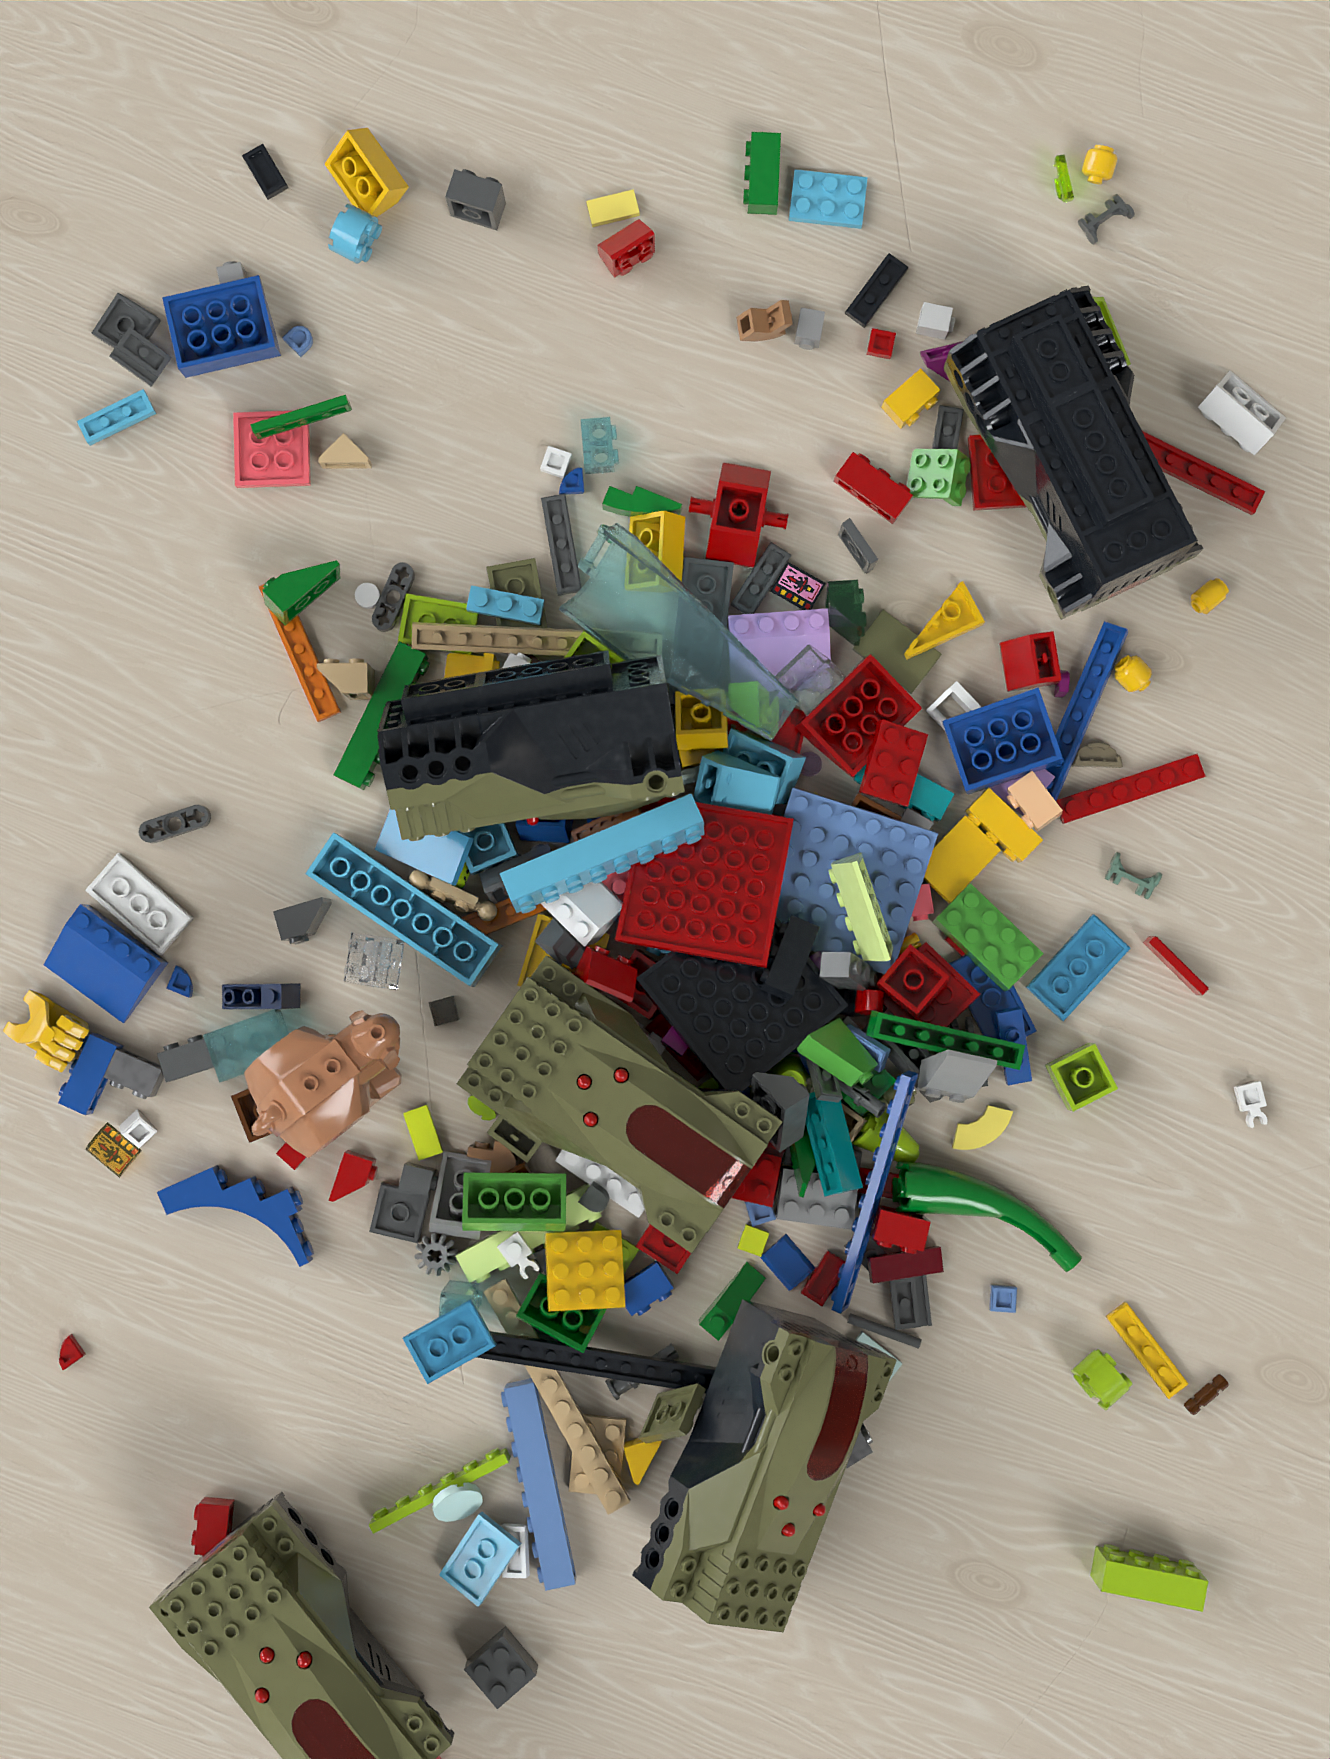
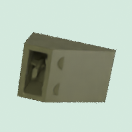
M499 1115L487 1131L490 1136L527 1163L542 1144V1141Z

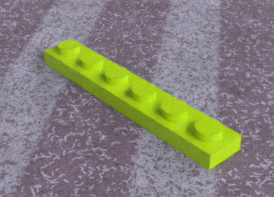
M499 1448L493 1449L480 1462L477 1463L476 1460L465 1464L461 1472L454 1474L452 1471L441 1477L440 1483L434 1486L429 1483L418 1490L419 1494L411 1498L409 1495L400 1498L395 1502L396 1506L388 1510L386 1507L379 1509L372 1514L373 1518L369 1523L372 1533L374 1534L433 1503L434 1497L441 1490L456 1484L457 1487L464 1486L463 1483H471L509 1463L511 1456L507 1448L501 1451Z

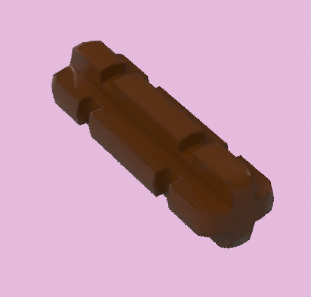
M1221 1374L1214 1377L1211 1384L1207 1383L1194 1395V1399L1190 1398L1184 1403L1185 1408L1190 1414L1196 1415L1201 1410V1406L1205 1407L1219 1395L1218 1392L1220 1390L1224 1391L1229 1386L1228 1381Z

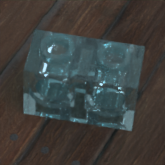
M610 417L581 419L585 474L615 472L614 464H619L618 449H613L612 440H617L616 425H611ZM597 429H602L606 432L602 438H596L592 434ZM599 453H604L608 456L607 460L602 463L597 462L594 458Z

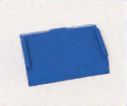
M787 1234L781 1237L760 1257L788 1291L801 1283L815 1269V1266Z

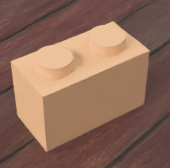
M1033 771L1007 788L1009 794L1006 797L1014 809L1020 808L1024 814L1021 818L1029 829L1034 827L1038 832L1062 815L1063 810Z

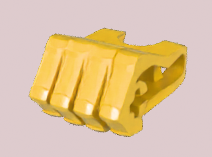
M28 990L23 1000L29 1005V1021L24 1024L8 1021L3 1032L17 1043L26 1044L37 1051L34 1058L62 1073L68 1064L67 1061L71 1062L74 1058L75 1050L78 1051L82 1046V1038L84 1039L90 1030L89 1024L45 995Z

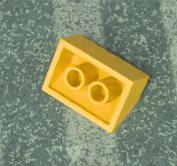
M369 128L347 130L325 162V166L352 205L375 217L396 205L409 188Z
M664 510L630 517L626 590L662 593L681 590L685 516Z

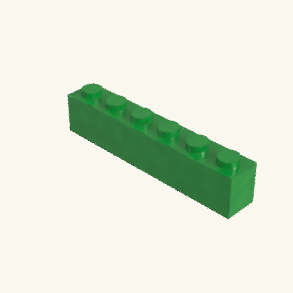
M400 641L398 642L333 776L362 790H365L366 786L370 787L375 778L373 771L377 764L380 765L377 731L387 701L401 699L405 685L417 683L420 675H425L430 664L428 662L429 657L425 653L412 649V647Z
M871 1011L866 1033L867 1036L940 1053L946 1050H953L997 1060V1065L1017 1070L1021 1068L1025 1049L1023 1044L877 1011Z

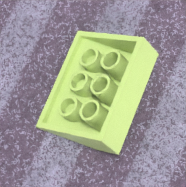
M862 853L833 861L831 863L832 868L828 869L832 883H837L840 892L836 894L840 907L846 908L848 916L845 917V922L849 932H854L856 940L853 941L857 956L862 955L863 961L891 960L894 947Z

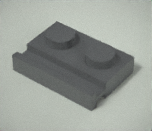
M130 326L109 355L112 360L150 387L153 386L172 358Z
M926 1275L889 1281L895 1329L932 1326Z

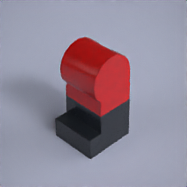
M837 990L849 1005L840 1014L856 1017L871 1015V1011L883 1013L884 992L878 990Z

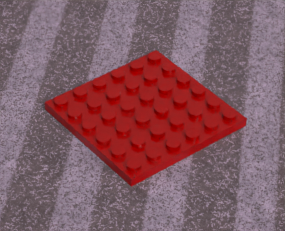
M664 797L659 801L643 806L642 811L643 813L676 799ZM695 802L704 821V835L695 843L687 844L685 842L678 845V849L671 853L664 854L662 852L654 855V859L647 863L640 864L638 862L631 865L615 940L767 968L794 819Z

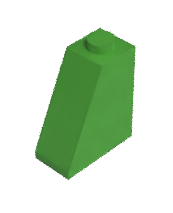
M840 1018L809 1034L797 1048L800 1054L850 1087L858 1082L863 1085L874 1076L872 1071L878 1065Z

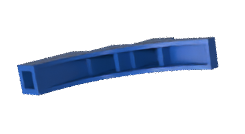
M216 1165L157 1192L166 1215L195 1207L232 1209L257 1219L275 1232L292 1252L299 1267L313 1260L312 1255L314 1251L309 1241H305L302 1234L304 1231L302 1222L298 1217L295 1218L294 1216L295 1213L302 1210L303 1200L299 1191H294L293 1186L265 1198L263 1195L266 1193L265 1187L260 1179L257 1180L256 1176L227 1187V1175L223 1169Z

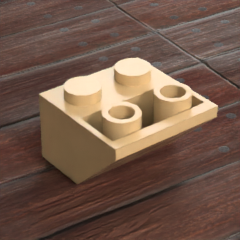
M325 659L324 663H317V669L350 700L371 699L375 691V670L368 663H364V659H349V663H339L337 659Z

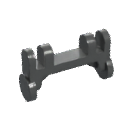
M1118 194L1113 196V201L1111 199L1105 201V206L1108 210L1097 218L1088 213L1085 215L1086 221L1083 218L1078 220L1079 226L1086 233V237L1091 244L1094 245L1098 242L1096 232L1099 225L1113 215H1123L1129 219L1135 216L1132 207L1126 204Z

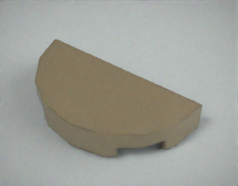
M1102 742L1088 743L1080 748L1072 763V767H1123L1122 759L1116 750L1110 747L1109 744Z

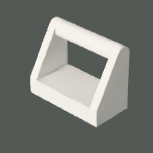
M957 681L926 710L944 731L945 728L942 721L946 720V718L936 707L949 695L966 712L981 708L979 703Z

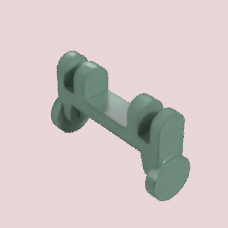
M1116 852L1111 860V866L1105 879L1109 881L1113 872L1116 875L1112 883L1116 885L1119 884L1122 877L1139 884L1135 894L1140 896L1144 888H1147L1144 898L1148 900L1154 888L1159 884L1162 873L1158 872L1150 878L1138 879L1126 873L1121 864V853Z

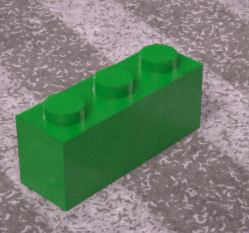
M751 132V141H746L745 156L750 157V165H745L744 180L749 181V189H744L743 204L748 205L747 214L777 215L781 133Z

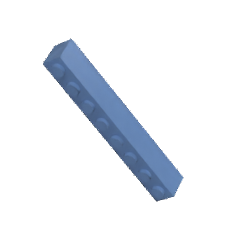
M532 1378L507 1383L504 1392H501L503 1407H508L509 1417H506L508 1431L513 1432L515 1442H511L514 1458L518 1457L520 1467L516 1468L519 1483L523 1482L525 1492H522V1501L524 1508H529L530 1517H527L529 1533H534L535 1542H532L534 1558L539 1557L540 1567H537L539 1582L544 1583L545 1591L575 1585L577 1576L538 1389Z

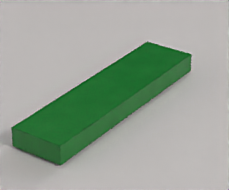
M345 394L250 425L254 435L260 440L352 410V407Z

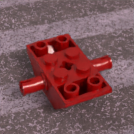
M723 463L716 499L713 498V501L691 496L689 513L710 515V518H712L705 559L732 562L734 565L754 568L761 527L764 528V525L786 530L789 514L767 511V508H765L771 471ZM737 509H742V514L744 515L736 516L735 512Z

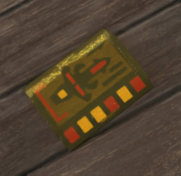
M108 1122L98 1131L85 1149L119 1178L142 1151Z

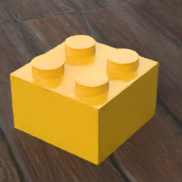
M726 689L675 691L678 750L728 748Z

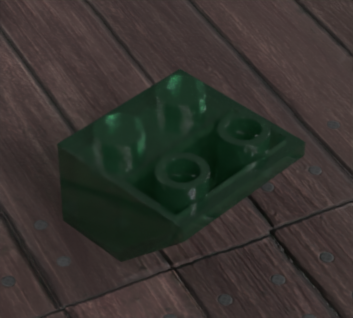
M858 579L828 581L825 608H828L829 627L852 645L859 646L860 638L865 635L864 627L867 625L866 612H862L864 590L859 588Z

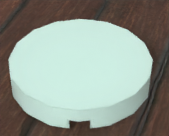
M463 1483L464 1486L457 1487L456 1484L441 1490L433 1499L432 1510L434 1516L444 1522L457 1521L470 1516L480 1508L483 1502L480 1488L475 1484Z

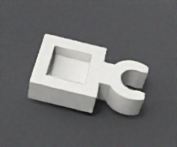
M1261 1081L1235 1086L1234 1091L1239 1110L1241 1112H1248L1246 1116L1247 1126L1250 1128L1254 1127L1253 1119L1256 1116L1260 1118L1261 1124H1267V1117L1260 1110V1107L1267 1106Z
M519 1231L497 1246L511 1268L516 1264L520 1266V1274L524 1279L529 1277L525 1271L526 1266L534 1267L536 1272L540 1269L539 1264L535 1260L528 1258V1255L533 1251Z

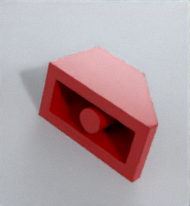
M350 1150L344 1152L328 1201L334 1202L364 1187L370 1180L374 1181L378 1171V1167L375 1166L377 1159Z

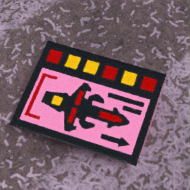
M787 561L770 592L802 610H811L826 583Z

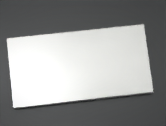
M121 853L116 854L85 890L158 955H162L194 919L192 915Z

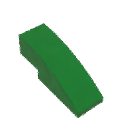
M609 486L602 503L603 510L628 517L664 510L678 515L682 512L681 503L638 486L635 487L633 495Z

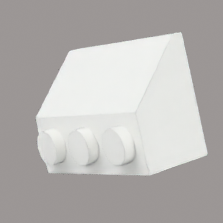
M1229 371L1198 406L1205 418L1217 423L1225 435L1232 436L1239 442L1240 447L1244 451L1251 452L1253 455L1267 443L1286 419L1284 415L1232 371Z
M590 882L583 885L584 888L578 892L571 894L566 892L559 895L560 898L552 903H541L584 947L597 943L621 912L623 902L602 882L596 884Z

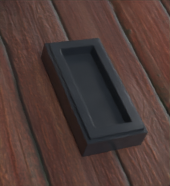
M264 144L242 155L267 200L289 188Z

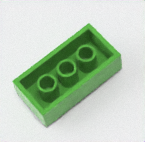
M971 883L932 922L1004 992L1009 990L1044 954Z

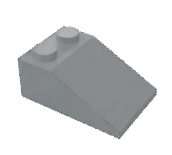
M953 1050L943 1051L921 1060L917 1090L925 1091V1095L929 1097L940 1098L943 1095L948 1096L952 1102L964 1103L965 1100L973 1098L997 1066V1060Z
M443 1151L429 1232L479 1240L481 1231H462L464 1173H490V1160L471 1158L464 1154Z

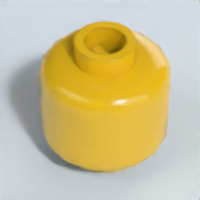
M1095 145L1094 148L1087 151L1082 166V173L1088 177V182L1101 185L1102 181L1112 179L1118 160L1117 155L1113 153V148Z
M1137 655L1123 657L1114 667L1116 670L1114 678L1128 692H1135L1137 690L1141 692L1151 683L1149 679L1152 675V670Z

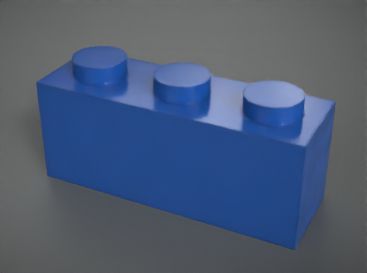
M98 1033L86 1036L80 1047L82 1052L78 1060L75 1059L69 1069L71 1076L68 1082H65L60 1088L58 1095L61 1097L58 1103L85 1116L93 1114L108 1079L104 1078V1075L116 1049H123L124 1045Z

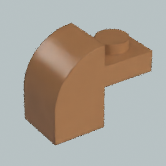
M780 300L767 309L750 308L736 317L740 341L758 342L775 339L785 335V329L793 325L789 300Z
M497 1140L494 1142V1148H490V1143L475 1141V1145L468 1147L467 1157L491 1161L490 1173H504L518 1165L517 1155Z

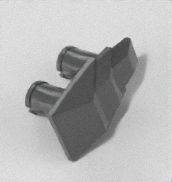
M555 918L551 920L535 940L556 962L561 965L564 964L571 969L577 968L586 948Z

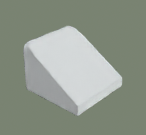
M135 1110L119 1126L121 1134L138 1148L157 1132V1129L139 1110Z

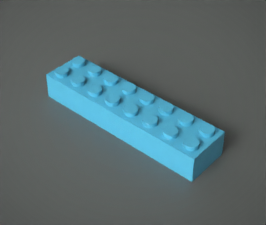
M688 794L499 874L516 913H528L534 910L537 904L542 902L552 903L558 900L561 894L578 892L584 888L583 885L590 882L594 884L602 882L611 873L616 872L620 874L626 872L635 863H647L654 859V855L662 852L668 854L678 849V845L685 842L692 844L699 841L701 836L704 835V821L692 794Z
M334 832L305 873L470 987L477 985L503 946Z

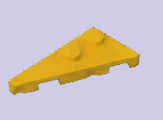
M964 581L957 585L956 589L926 624L922 632L911 643L904 653L906 660L984 625L985 621Z

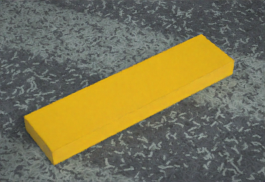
M1127 1302L1122 1303L1105 1316L1168 1399L1188 1385V1382Z

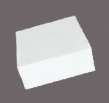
M548 446L540 470L563 479L572 454Z

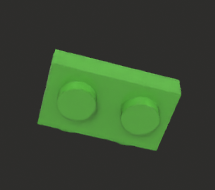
M915 449L912 452L906 485L913 495L912 498L943 499L951 506H961L962 499L966 495L965 482L970 471V458L958 449Z

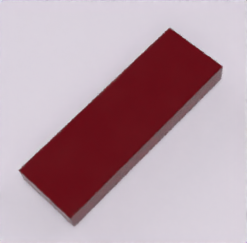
M940 1246L927 1247L924 1249V1252L917 1250L916 1254L902 1251L867 1257L869 1279L872 1284L944 1272Z

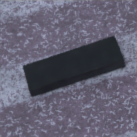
M888 253L845 311V314L865 328L909 267Z

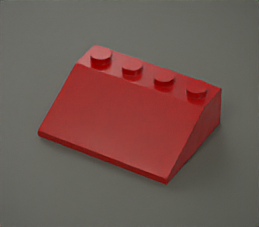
M870 654L854 667L795 727L814 747L849 776L854 777L868 762L879 720L883 719L905 726L922 707Z

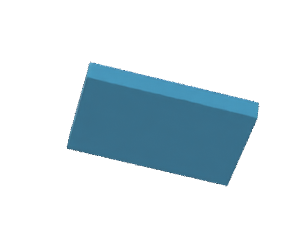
M472 1298L402 1338L427 1384L497 1345Z

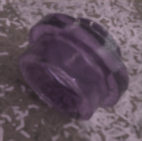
M814 752L803 753L802 755L806 759L801 774L806 777L817 775L822 768L821 758Z

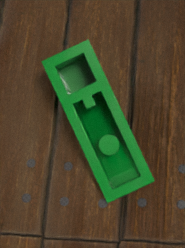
M806 1122L803 1138L790 1145L798 1195L803 1198L816 1165Z
M746 1262L699 1318V1325L719 1341L734 1323L742 1299L750 1301L766 1277Z

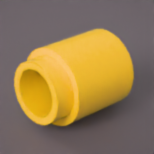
M1219 578L1207 581L1191 595L1192 608L1198 613L1208 614L1226 599V595L1229 593L1228 587Z

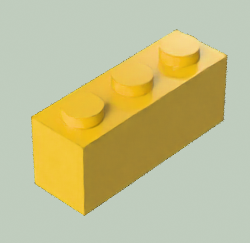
M987 788L965 810L968 814L967 817L977 827L980 825L986 831L985 835L995 845L998 843L1004 849L1003 854L1012 862L1015 860L1018 863L1022 862L1043 841L990 788Z

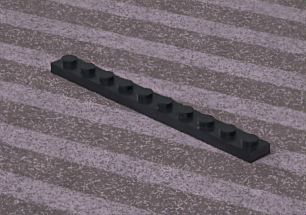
M490 1331L497 1345L476 1357L672 1389L699 1384L706 1389L704 1394L707 1393L716 1367L593 1347H587L585 1352L581 1353L562 1342Z

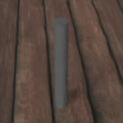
M849 1314L847 1320L849 1324L917 1349L921 1345L922 1339L860 1316Z

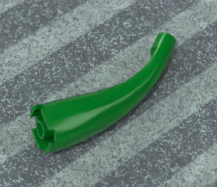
M898 1162L895 1166L897 1169H900L899 1178L893 1177L892 1200L899 1203V1207L896 1208L897 1212L998 1218L1033 1237L1050 1252L1049 1256L1065 1272L1073 1269L1081 1261L1082 1256L1051 1223L1027 1204L1004 1190L978 1178L940 1166L917 1162Z

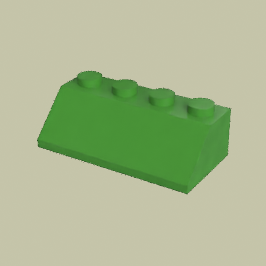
M464 1173L462 1231H565L566 1174Z

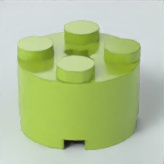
M1097 1349L1085 1357L1071 1372L1075 1374V1380L1090 1398H1098L1100 1401L1097 1404L1102 1409L1108 1410L1129 1391V1387L1133 1383L1124 1373L1120 1374L1115 1369L1117 1364L1108 1353L1103 1354Z

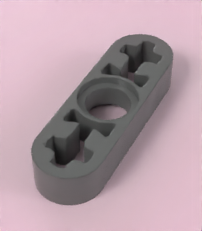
M401 562L392 568L373 612L372 623L381 632H388L395 626L404 605L406 593H409L415 579L414 570L407 563ZM404 569H407L406 572L409 577L403 578L401 581V586L405 587L404 590L396 585H392L393 582L398 585L400 577L397 575L398 571L403 572ZM390 591L400 593V600L395 604L387 602V594ZM383 604L390 609H395L394 613L389 610L387 614L390 622L380 626L378 617H383L386 613V609L382 608Z
M193 805L143 822L139 827V836L145 842L158 843L206 827L211 821V813L204 806ZM198 810L205 815L201 818L202 822L199 823L197 820L187 822L183 814L186 813V817L190 818L195 816ZM173 817H178L182 823L181 828L177 831H172L169 828V821ZM150 825L152 828L163 826L167 834L164 835V831H158L154 833V838L146 835V832L149 831Z

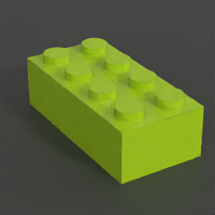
M1104 1544V1547H1095L1090 1574L1101 1592L1201 1612L1204 1609L1209 1582L1191 1561L1179 1559V1562L1170 1561L1168 1557L1154 1554V1557L1145 1556L1143 1552L1129 1549V1552L1120 1551L1118 1547L1110 1544Z

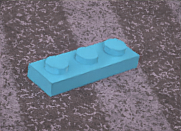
M143 389L78 420L77 423L86 442L91 446L155 415L156 411L146 391Z
M471 585L466 610L468 612L540 625L545 600Z

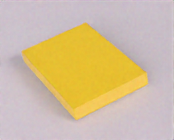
M965 815L933 848L924 880L944 900L951 903L1001 849Z

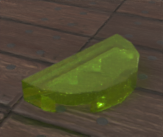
M1065 154L1057 155L1054 161L1058 177L1054 179L1058 199L1062 200L1063 203L1071 202L1074 199Z

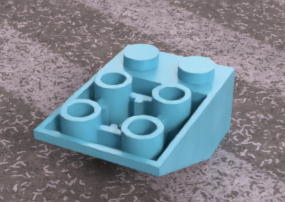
M717 750L702 756L693 798L695 802L772 815L781 777Z

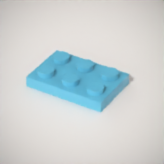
M795 169L789 221L861 229L868 177Z
M481 1512L470 1526L439 1576L479 1607L522 1543L484 1512Z

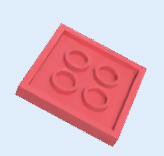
M291 411L233 413L236 488L311 486L309 424L259 440L254 435L250 424Z

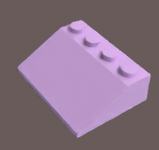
M828 608L728 615L732 683L760 681L769 691L832 686Z

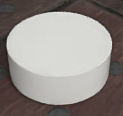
M363 583L355 591L357 603L366 609L374 608L381 596L378 588L372 583Z

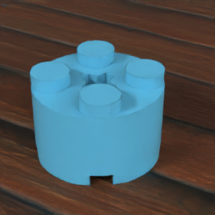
M349 203L345 205L348 210L345 213L340 211L332 226L329 238L333 239V246L328 244V248L356 264L361 261L367 262L372 254L370 247L374 239L379 238L382 225L378 224L377 217Z

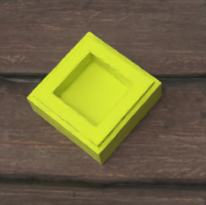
M745 1224L737 1249L761 1257L769 1232Z

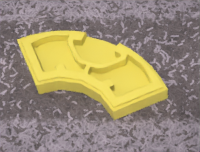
M987 1105L983 1115L976 1121L968 1124L957 1123L952 1148L970 1150L991 1143L1006 1129L1013 1111Z

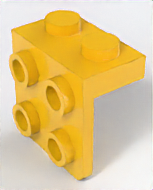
M449 653L446 658L444 678L500 669V661H497L495 654L484 653V656Z

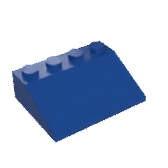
M259 275L162 297L177 366L185 378L281 356L276 331Z
M1039 687L942 721L965 791L968 795L1023 777L1031 771L1037 772L1064 763Z
M80 904L63 927L44 966L116 1019L125 1023L165 969L168 962L90 905Z

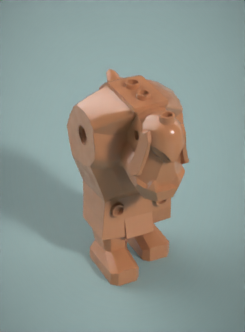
M361 1010L354 1012L349 1017L351 1024L337 1035H322L312 1028L302 1026L270 1047L254 1060L244 1072L249 1091L257 1105L256 1110L259 1114L258 1119L252 1126L253 1135L261 1136L268 1132L276 1137L280 1136L293 1149L310 1158L370 1112L371 1106L401 1084L402 1075L396 1068L400 1061L398 1057L400 1026L397 1020L385 1013L368 1015Z

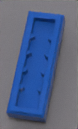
M1017 1007L996 1011L999 1039L1025 1045L1020 1070L1003 1067L1006 1084L1009 1086L1032 1081L1022 1009Z

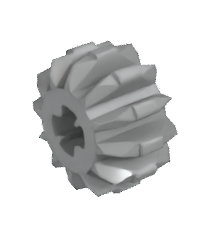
M437 1233L431 1234V1240L429 1237L424 1236L422 1241L425 1245H416V1249L422 1253H417L414 1257L417 1260L423 1259L418 1267L421 1269L425 1265L428 1266L426 1270L427 1275L435 1269L436 1276H440L441 1268L448 1273L451 1270L448 1264L455 1265L457 1261L451 1256L456 1255L458 1250L449 1248L455 1242L453 1239L448 1243L444 1242L447 1237L445 1234H442L440 1240H438ZM431 1249L434 1251L440 1250L442 1254L439 1257L442 1259L438 1257L432 1258L431 1254L433 1251Z

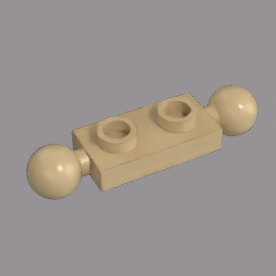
M415 870L409 876V883L419 890L423 888L428 889L427 893L431 895V898L441 903L446 901L454 905L453 907L462 913L470 912L473 914L476 911L478 916L484 921H491L497 915V907L494 903L490 901L478 902L479 897L435 877L430 880L425 872Z

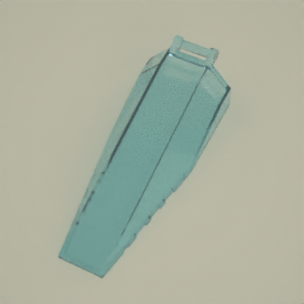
M615 523L610 527L601 524L597 530L598 535L588 553L578 563V567L591 578L574 597L562 604L559 610L625 660L662 655L666 683L679 688V692L685 695L690 694L701 700V703L705 706L716 708L729 719L739 722L742 726L772 741L799 701L635 535L619 523ZM605 541H607L610 545L596 568L593 562Z

